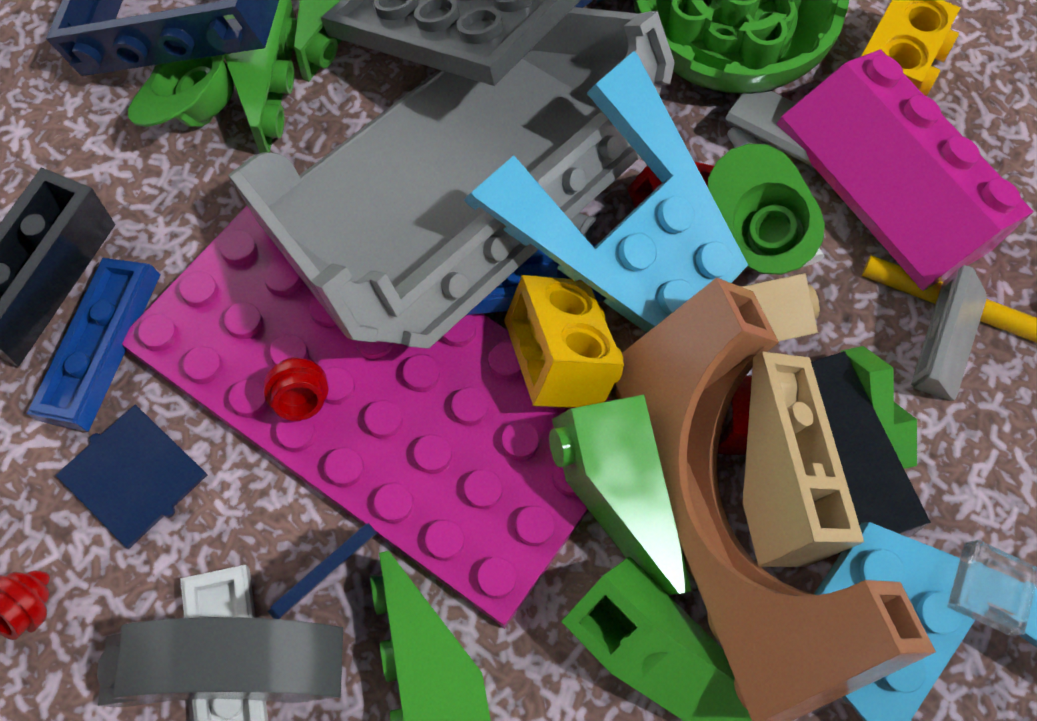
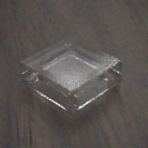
M980 540L965 542L947 607L1009 636L1024 635L1037 585V567Z

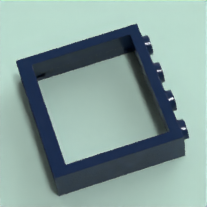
M62 0L46 39L80 76L263 49L266 47L279 0H223L116 19L123 0ZM233 14V16L235 17L234 19L228 20L224 18L225 15Z

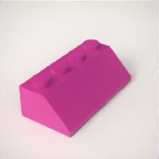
M881 49L844 63L782 115L776 123L806 151L812 166L922 291L949 277L963 265L968 266L991 252L1034 212L1021 198L1017 188L1009 181L1003 179L980 155L978 147L970 139L963 137L943 116L937 103L925 96L903 73L900 64L887 56Z

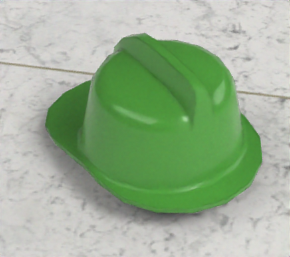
M225 54L155 65L150 77L136 94L128 108L129 120L136 126L143 127L162 124L173 118H176L188 127H202L211 122L213 116L217 115L227 105L233 94L234 82L224 60Z
M748 143L731 149L716 162L708 177V189L747 261V267L762 274L782 275L800 269L816 255L823 242L825 222L820 207L800 172L784 152L767 144Z

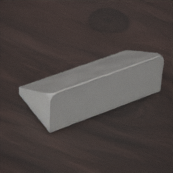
M771 90L743 93L728 112L725 118L727 124L812 166L806 151L776 124L781 116L797 103Z
M963 265L942 283L911 385H914V389L949 401H954L958 395L986 303V291L973 267Z

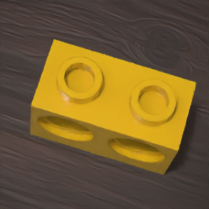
M892 0L861 56L881 49L887 56L900 64L903 73L927 96L941 71L931 66L934 59L944 63L959 35V32L950 28L961 7L944 0Z
M522 275L504 321L533 406L576 408L605 402L613 385L621 378L624 363L622 352L616 347L605 321L604 311L598 305L591 287L582 280L575 282L572 279Z

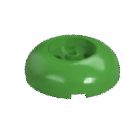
M633 0L635 13L658 12L675 62L674 73L703 88L734 94L764 92L780 88L811 71L824 59L835 44L842 30L849 5V0H707L710 4L709 6L703 0Z

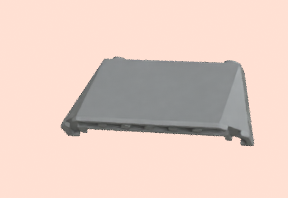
M574 7L495 86L438 70L301 175L297 173L293 164L285 156L273 152H262L250 158L228 174L256 221L347 338L375 343L376 341L397 343L410 347L429 349L538 250L532 244L523 245L503 230L505 228L503 223L480 207L476 210L473 209L464 199L514 155L565 215L572 220L640 158L632 146L588 96L587 92L629 54L635 51L660 96L662 84L670 85L675 62L657 11L638 14Z

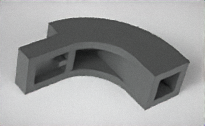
M244 617L176 618L124 624L121 626L120 634L106 636L105 650L100 657L97 668V677L100 683L98 706L130 707L194 699H243L301 703L340 698L343 627L295 620Z

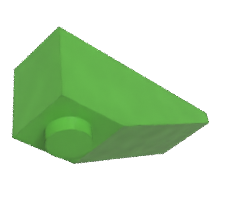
M639 395L571 408L553 418L554 429L550 431L549 443L555 464L559 468L563 467L566 482L626 558L630 556L667 594H682L692 591L645 396Z

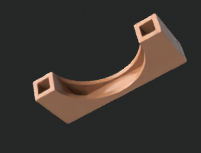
M715 278L622 352L624 366L621 378L616 383V395L618 399L639 395L645 396L679 541L683 549L686 569L697 583L708 611L709 627L713 635L721 643L735 677L734 686L740 702L748 710L752 721H793L936 653L901 582L864 580L832 593L811 594L781 582L762 567H758V564L745 551L736 538L726 517L719 492L717 477L719 438L732 398L743 379L753 368V357L762 351L768 352L779 341L753 291Z

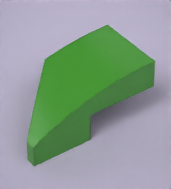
M864 346L841 350V352H846L903 468L917 466V419L894 402L893 367Z

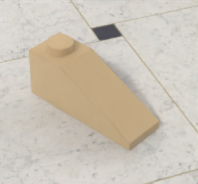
M764 351L753 357L743 507L758 567H808L864 543L810 357Z

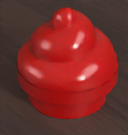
M299 357L287 358L276 364L267 373L263 386L264 397L268 405L273 408L278 416L291 421H301L316 415L321 410L329 391L327 377L322 367L309 359Z
M34 570L28 573L12 572L4 576L0 575V635L10 640H16L26 630L30 633L34 632L46 620L47 607L45 604L50 597L49 589L46 586L50 580L47 572Z

